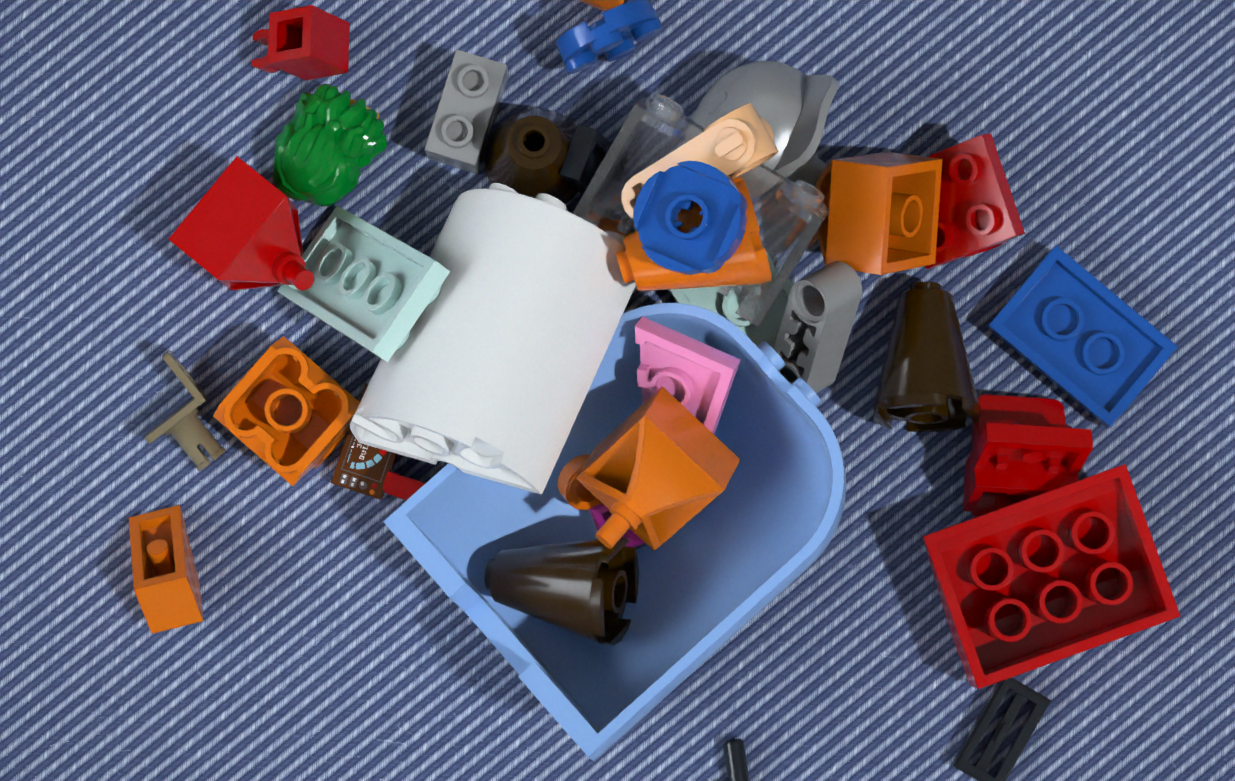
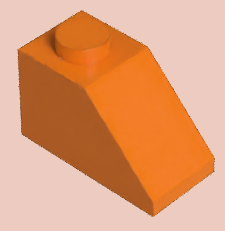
M180 505L129 517L134 592L151 634L202 622L203 612L200 583Z

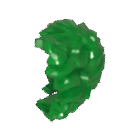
M330 84L320 85L314 94L302 92L296 104V112L293 119L285 124L282 133L278 134L275 140L273 180L282 193L295 201H311L317 207L337 203L358 185L361 176L360 169L370 164L372 159L382 153L387 147L386 136L383 133L384 123L382 119H376L378 114L375 110L366 109L364 99L359 98L350 106L351 92L344 90L339 93L337 86H331Z

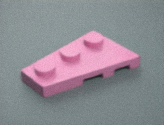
M642 316L635 325V343L640 345L637 385L642 388V404L663 386L706 428L715 434L741 359Z

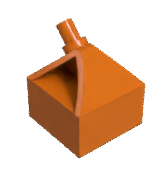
M882 152L831 160L819 176L810 198V211L805 215L806 222L791 236L793 243L799 249L806 251L818 240L825 266L834 261H841L851 266L855 271L877 275L935 264L942 159Z
M662 386L594 448L576 479L598 498L612 514L595 534L602 544L612 549L629 529L655 551L725 490L740 459Z

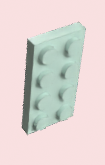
M337 205L303 254L306 268L314 275L312 286L302 291L294 285H281L277 292L388 363L395 351L406 343L411 328L426 306L437 298L441 285L450 271L436 260Z

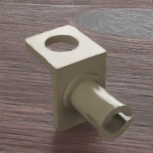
M169 349L163 354L162 358L193 398L150 430L144 438L151 444L162 434L166 437L171 434L196 465L197 470L201 471L210 465L209 462L211 461L198 446L199 444L205 448L214 461L226 450L223 446L221 447L196 415L200 411L197 407L207 400V395Z

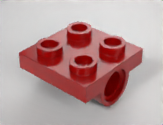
M992 134L977 136L927 156L942 159L936 258L935 264L927 265L926 269L936 268L957 259L991 250L1006 244L1010 239L1025 234Z

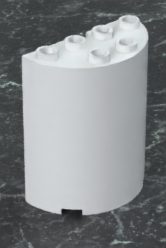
M492 183L489 189H473L461 193L457 197L429 256L448 269L450 273L442 283L437 298L426 306L411 328L406 343L395 351L388 363L383 359L380 360L350 423V429L355 438L361 444L435 465L437 461L446 462L464 473L542 495L636 286L635 281L624 284L615 253L626 249L623 241L625 237L612 231H603L579 216L566 211V205L562 201L548 194L539 193L536 195V198L518 194L514 189L500 183Z

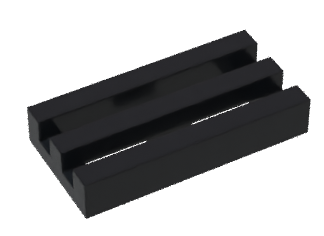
M1012 677L997 682L951 765L978 781H1006L1051 700ZM1009 689L1016 692L975 766L968 763V760ZM1027 698L1034 702L992 777L985 773Z

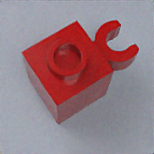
M313 5L269 13V30L261 29L253 34V40L268 46V52L263 58L253 59L252 66L267 73L283 70L306 81L348 73L350 22Z

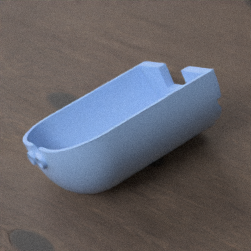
M660 303L642 306L623 313L542 495L467 474L457 467L447 464L383 521L446 595L469 616L517 671L520 680L581 750L594 762L820 557L837 530L845 504L846 472L844 460L831 426L816 407L822 402L819 396L802 378L799 377L791 384L781 375L779 370L786 364L767 342L763 341L756 346L735 324L723 316L699 306L682 303ZM643 316L741 359L714 434L740 461L725 490L658 549L654 551L648 545L636 549L639 566L636 604L626 602L622 618L630 619L631 623L621 642L613 646L600 644L495 602L491 592L485 587L484 576L488 562L491 559H495L498 552L502 549L597 539L595 536L597 529L589 509H575L561 496L557 486L558 477L563 467L570 460L580 455H591L598 444L642 405V388L637 385L640 345L635 343V325Z

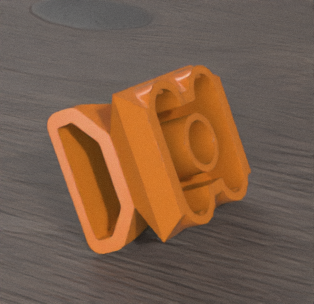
M283 336L269 347L224 398L213 417L289 484L294 486L312 468L317 469L347 436L350 429L349 425L360 402Z

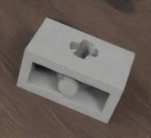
M456 49L425 146V152L429 160L471 173H479L509 78L506 64Z

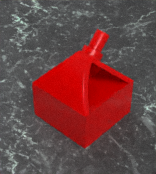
M236 156L168 239L231 291L280 285H294L297 289L304 291L309 289L314 282V275L306 268L303 260L298 209L284 193L238 156Z

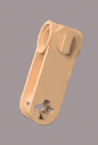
M752 103L726 114L705 128L704 132L631 177L625 183L622 190L621 202L625 212L633 219L637 196L647 180L659 171L665 172L670 167L678 166L679 164L677 163L685 161L703 162L717 168L731 179L758 167L779 152L774 143L772 128L764 118L758 115Z

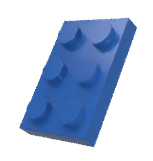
M1057 245L1050 250L986 327L1107 429L1113 426L1178 348L1177 345Z

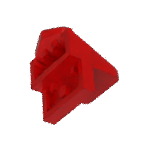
M988 394L981 395L978 398L980 404L979 421L972 423L971 453L965 463L963 511L971 512L977 517L1079 480L1078 474L1093 449L1091 429L1072 428L1070 425H1067L1064 406L1060 401L1048 398Z

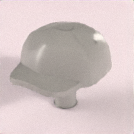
M761 60L742 65L719 78L704 96L689 122L687 142L704 132L705 128L737 108L752 103L758 115L764 118L771 126L774 134V143L779 152L763 164L739 176L745 181L750 197L766 191L777 181L785 179L801 191L802 196L810 198L819 176L829 164L828 162H823L814 153L822 139L828 110L838 90L839 82L829 75H806L800 70L779 61Z

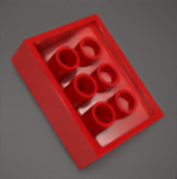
M1126 464L922 536L952 638L969 685L976 689H981L1181 617Z

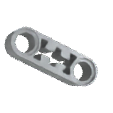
M834 261L794 283L774 346V350L786 364L779 370L781 375L791 384L799 377L802 378L815 393L830 386L836 380L862 296V285L859 276L851 266L844 262Z

